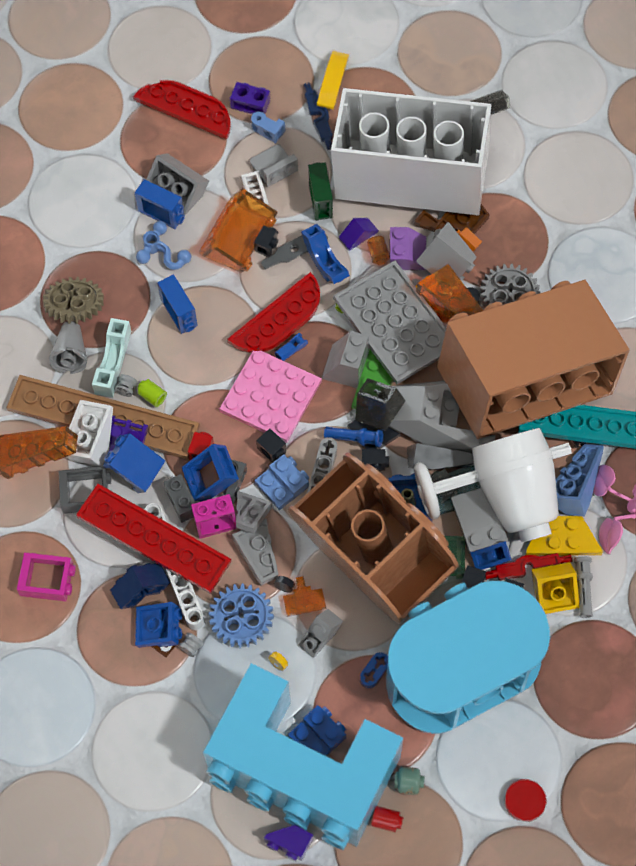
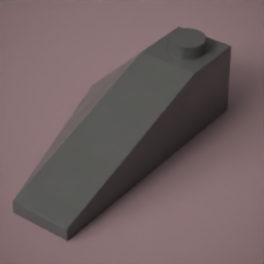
M419 443L407 447L408 468L414 469L418 462L424 463L428 471L474 464L473 453Z

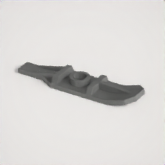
M302 235L280 246L274 255L261 261L264 269L266 270L279 263L290 262L307 253L308 250ZM296 248L298 251L292 252L291 250Z

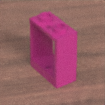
M230 494L191 504L199 539L237 529L235 511Z
M24 552L17 592L23 597L67 602L68 595L72 593L70 581L71 576H75L76 565L73 564L72 559L69 557ZM34 563L64 566L60 590L30 587Z

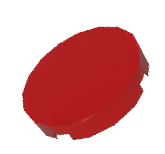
M521 779L514 782L507 789L505 795V807L508 813L519 821L531 822L538 819L543 814L547 804L543 788L537 782L529 779Z

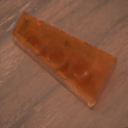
M449 264L417 284L416 292L420 296H424L432 306L435 305L441 310L442 314L447 318L451 319L459 313H467L469 316L483 311Z
M66 426L0 435V474L10 479L14 477V474H23L35 466L41 467L48 461H57L75 454L78 435Z

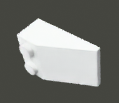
M80 400L60 453L73 462L97 467L103 466L104 458L109 451L113 407Z

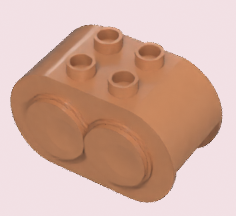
M345 453L343 460L295 506L291 505L288 507V512L313 543L379 609L398 624H401L413 608L420 605L459 567L456 558L448 548V541L439 529L419 509L410 503H406L399 491L377 469L370 464L364 465L350 453Z

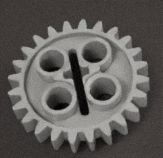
M503 264V269L496 266L495 271L490 269L489 275L485 274L484 280L481 281L480 299L483 300V306L494 302H501L505 305L514 302L521 295L530 291L540 294V285L537 284V278L532 279L533 273L526 274L527 268L521 271L520 265L515 269L513 264L510 265V268Z

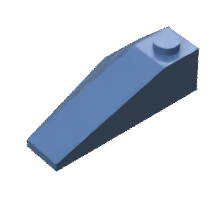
M584 444L572 457V462L566 468L563 467L560 470L561 474L556 478L558 509L564 514L585 517L591 502L604 450L603 445Z

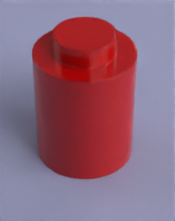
M376 806L371 826L396 833L397 829H401L404 817L400 816V811Z

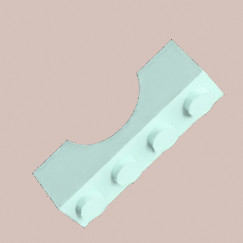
M110 319L106 333L104 357L100 367L96 368L92 382L94 394L112 398L114 396V388L118 382L132 332L129 321Z

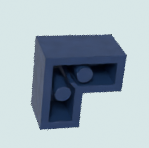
M159 564L133 565L126 570L123 577L115 581L116 584L110 591L120 609L135 607L145 596L160 594L171 582Z

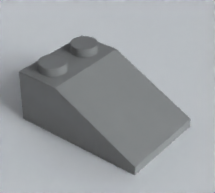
M482 488L451 497L468 554L508 541L504 527L496 516Z

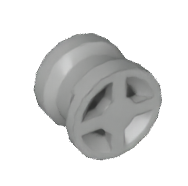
M121 374L118 378L119 383L115 386L114 390L120 395L131 397L133 394L132 389L136 386L137 380L129 375Z
M187 632L185 635L186 639L182 644L179 643L178 647L189 656L195 657V652L204 643L192 633Z

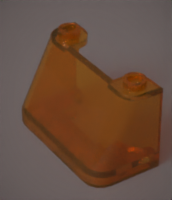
M241 188L225 205L202 245L199 254L238 272H247L252 266V257L250 256L254 251L256 237L263 226H274L277 221L275 217L278 212L244 188Z

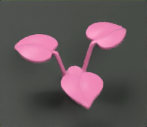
M600 465L593 493L596 496L602 497L609 491L629 501L627 510L630 512V515L616 516L613 520L606 518L599 529L600 545L607 554H610L612 549L619 543L623 534V526L618 520L636 518V484L633 488V499L613 490L610 486L613 485L616 479L614 470L608 465Z

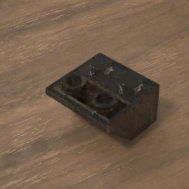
M367 378L357 393L355 419L358 422L386 432L406 400L397 388Z

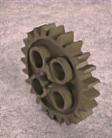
M69 277V281L62 279V283L55 281V286L50 285V290H45L46 294L43 295L45 312L49 314V317L54 316L55 321L60 318L61 323L65 320H68V324L72 321L78 324L79 320L85 322V318L92 319V315L97 316L98 311H102V306H104L102 289L98 288V284L93 285L92 280L86 282V278L80 281L79 277L75 280Z

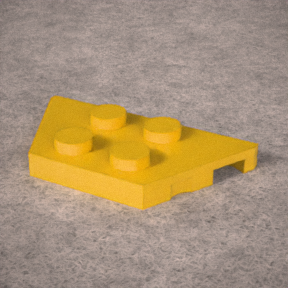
M558 516L555 520L549 522L552 534L531 540L526 550V555L537 556L558 553L559 556L569 554L572 556L602 555L603 553L582 516Z

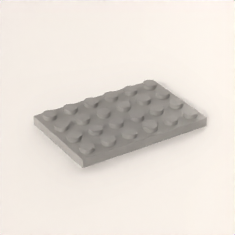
M395 260L333 296L334 301L357 332L369 336L368 347L396 385L439 360L446 326Z

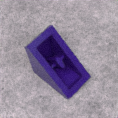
M353 218L340 234L339 239L351 251L377 234L379 230L369 218Z

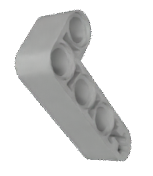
M324 438L320 443L307 493L316 486V482H320L334 468L337 457V442L333 438ZM328 448H330L329 456L326 455V450ZM322 464H326L329 467L326 469H322L319 466Z

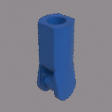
M298 333L289 342L275 351V356L285 361L308 344V341L302 338L301 333Z

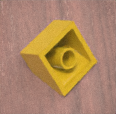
M570 562L531 569L536 600L543 608L545 614L580 608L577 574Z

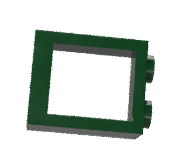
M326 162L309 164L308 184L315 221L333 218V198Z

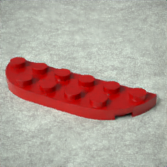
M160 80V83L143 86L133 96L136 102L227 140L230 135L231 119L225 105L217 98L172 80Z
M311 272L308 273L227 339L228 343L241 351L252 353L253 351H269L284 342L315 315L319 307L320 288L315 276Z

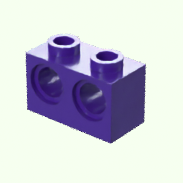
M236 82L230 97L231 109L249 114H254L255 112H263L265 114L271 101L270 90L251 86L248 83Z

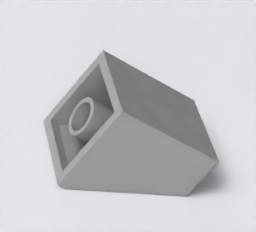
M447 222L416 262L451 289L455 284L458 286L463 281L465 271L469 273L475 266L473 261L477 256L452 225Z
M350 331L335 342L331 347L322 379L357 388L368 356L369 336Z

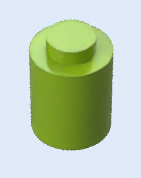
M150 379L141 381L137 387L138 395L154 407H159L167 397V392Z

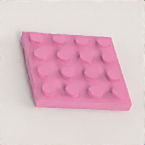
M254 348L219 410L221 413L264 433L271 429L285 443H288L320 386L322 378Z

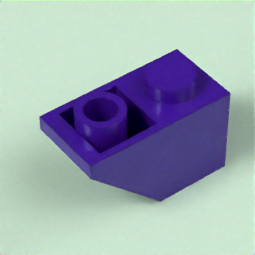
M296 825L267 833L264 837L268 848L276 852L278 849L285 852V856L293 861L297 859L303 860L314 839L313 834Z

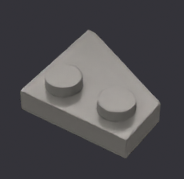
M238 491L236 527L254 534L271 510L272 502Z

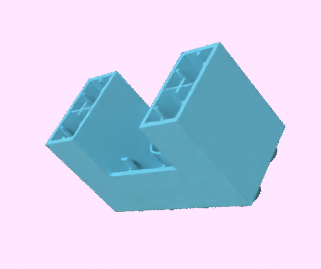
M251 663L203 752L208 768L206 772L212 776L209 782L228 793H232L235 786L243 789L249 795L246 799L247 802L263 811L269 812L272 804L283 809V812L286 813L284 820L290 825H296L306 831L309 824H313L324 833L322 840L335 848L344 850L347 843L357 847L401 758L403 737L365 719L343 763L340 764L276 732L291 704L289 681Z

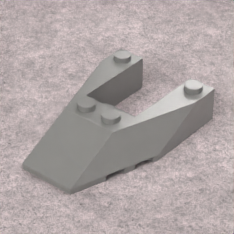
M445 381L385 386L379 422L399 433L406 434L418 443L419 441L425 445L473 453L472 448L495 441V435L477 439L473 431L456 428L459 406Z

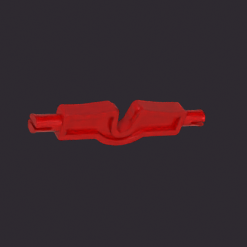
M558 553L540 557L537 555H524L515 562L497 565L496 570L486 571L485 579L498 577V580L501 581L505 580V578H523L526 575L525 565L529 564L532 569L569 563L573 562L572 555L560 557Z

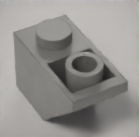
M329 609L316 616L299 646L314 658L332 639L343 621Z

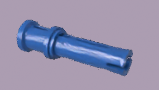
M326 426L324 438L354 441L360 445L372 444L376 447H381L383 431H368L366 428L351 430Z

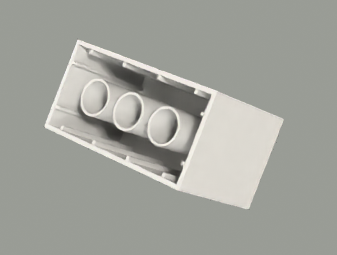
M343 88L331 148L335 199L479 215L489 154L491 104Z

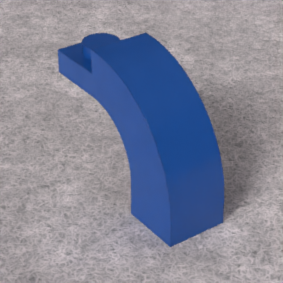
M318 224L301 231L304 243L315 266L327 282L331 281L335 284L350 276L348 270L333 254L325 231Z

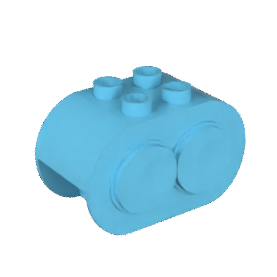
M488 581L468 589L465 583H461L444 594L447 601L432 608L430 602H424L408 613L411 620L404 623L392 639L386 675V689L389 700L394 710L407 724L426 733H445L520 694L534 683L540 671L541 661L548 650L550 629L543 608L523 588L508 582Z

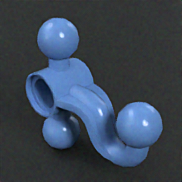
M157 221L153 225V231H148L144 234V249L137 252L136 259L140 264H146L150 261V254L161 251L164 252V264L166 267L178 270L184 264L189 263L192 256L188 250H181L177 255L178 261L172 262L170 248L161 242L159 238L160 235L166 233L167 225L163 221Z

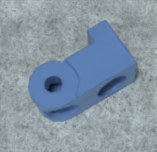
M255 112L251 116L253 130L274 143H277L286 131L285 122L281 119L275 122L266 117L263 112Z

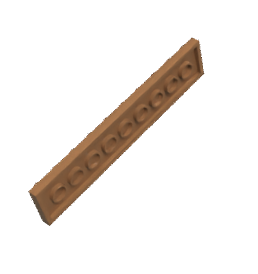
M19 375L6 407L8 411L70 427L80 400L110 405L113 407V416H116L117 419L124 421L132 420V423L142 426L144 424L148 425L144 444L151 450L187 460L189 458L188 449L194 432H198L200 427L198 422ZM117 422L114 423V424H117V425L126 426V425L121 424V423H117ZM131 426L132 429L142 431V429Z

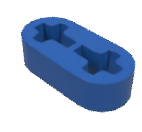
M378 652L368 662L360 674V682L363 687L371 689L380 681L387 671V654ZM383 658L385 665H382V664H381V665L378 667V669H376V668H375V667L377 666V661H376V659L381 660V659ZM372 671H373V672H374V674H373V680H374V681H373V682H372V681H368V683L365 682V680H366L365 675H366V676H370V674H371Z

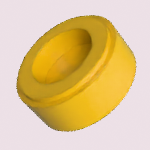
M274 651L268 657L271 664L280 671H283L288 666L287 660L279 652Z

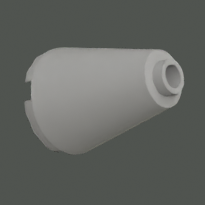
M74 321L70 324L68 322L62 324L49 357L51 367L58 372L70 371V374H75L86 368L87 355L81 328Z

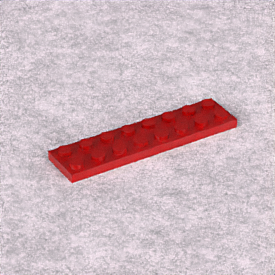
M100 484L96 485L76 514V517L210 594L232 562V559Z

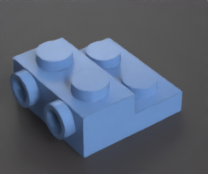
M284 454L269 465V469L254 480L255 484L278 510H281L309 487V476L304 470L299 471L295 467L297 466L295 460L291 456L287 458Z

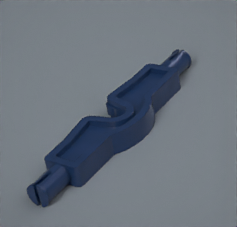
M310 82L304 83L303 86L306 91L305 100L309 115H320V117L313 120V126L319 135L320 141L325 142L327 150H330L332 148L331 140L333 139V134L329 126V112L327 108L317 106L318 94L316 90H312Z

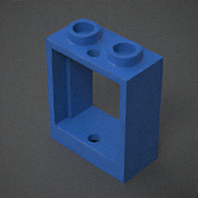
M144 179L134 192L138 212L156 221H163L167 226L176 229L185 219L182 197Z
M173 274L157 282L160 299L180 333L183 334L194 330L198 326L195 308L175 275Z
M212 444L182 467L194 501L210 500L239 480L226 445ZM213 461L219 480L206 489L199 470Z

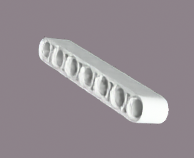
M151 503L145 507V510L149 513H159L157 517L167 522L160 505ZM165 568L187 626L191 630L201 629L204 625V617L192 584ZM179 581L186 582V584L181 587L176 585ZM186 598L193 599L190 604L183 603ZM192 616L200 617L197 622L190 621Z

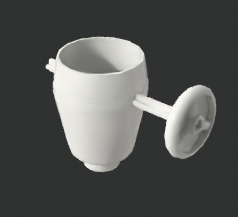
M537 428L472 448L475 470L433 483L424 463H416L414 473L418 492L429 518L435 520L440 516L437 494L479 482L505 531L509 533L518 532L522 543L552 534L549 522L555 520L559 514L553 459L572 454L569 443L549 448L541 429Z

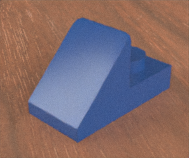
M506 541L471 552L475 568L481 570L512 560Z

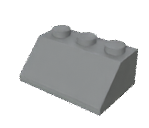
M168 153L156 156L146 179L182 197L184 214H187L202 198L209 183V180Z

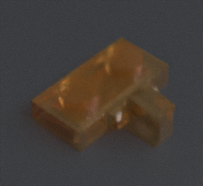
M303 576L296 578L297 589H293V594L283 596L287 617L326 609L322 588L311 590L310 586L306 587Z

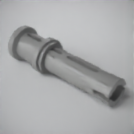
M587 556L574 558L579 586L581 618L593 617L590 581L593 578V574L590 572L592 558Z

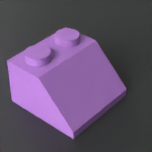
M390 227V263L395 260L402 270H426L416 262L426 249V236L409 227Z

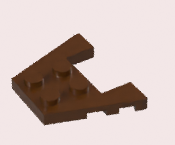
M482 204L479 215L446 212L440 220L423 210L414 220V225L435 232L437 229H442L448 222L456 232L458 230L463 231L467 227L472 233L476 234L489 219L490 214Z

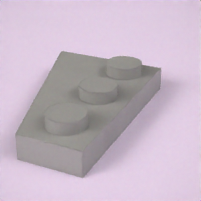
M267 519L262 521L254 534L245 530L232 534L234 543L260 586L276 579L279 575L271 546Z

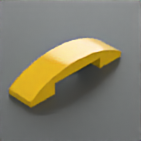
M332 51L317 106L334 110L349 54Z

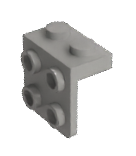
M279 144L250 159L251 165L256 171H259L260 177L267 187L298 171V159L294 154L288 156Z

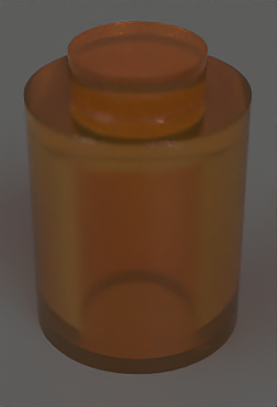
M374 236L368 239L367 245L372 262L377 265L387 263L390 255L385 238L383 236Z

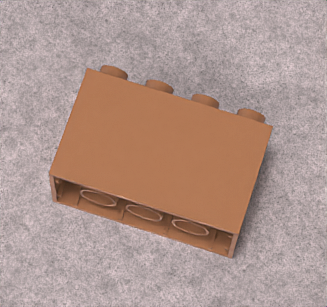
M586 279L572 284L569 281H562L553 286L551 290L540 294L530 291L521 295L517 301L505 305L501 302H494L488 305L482 312L469 316L467 313H459L453 316L447 323L437 368L446 384H448L453 397L476 438L480 439L612 395L630 349Z

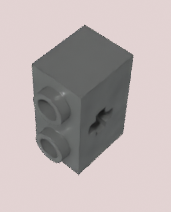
M182 474L164 481L165 491L181 523L194 518L191 504H195V501Z

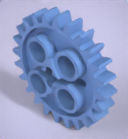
M244 583L241 584L240 589L237 588L236 584L233 585V590L226 587V594L220 591V599L214 597L216 605H210L213 612H209V617L213 618L209 620L210 625H215L212 631L213 633L218 632L216 635L217 639L223 637V643L225 644L230 641L231 647L238 643L239 648L242 647V643H245L247 648H249L251 641L257 645V638L264 640L262 633L269 634L267 627L273 626L269 620L274 619V614H271L273 606H268L271 603L270 599L264 600L266 593L259 595L260 589L257 588L255 591H252V585L245 589ZM247 601L254 603L252 607L244 606ZM231 605L235 608L233 611L227 612L224 610L225 607ZM243 613L244 618H240L239 614ZM250 620H257L258 624L250 626L248 622ZM232 624L239 626L235 631L228 629Z

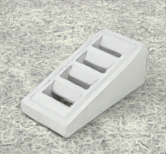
M259 171L241 175L251 210L268 206L269 203ZM253 180H257L256 183H252V184H249V185H248V183H247V182H250V181H253ZM259 186V189L249 190V188ZM261 192V195L251 197V194ZM263 198V202L253 203L254 200Z

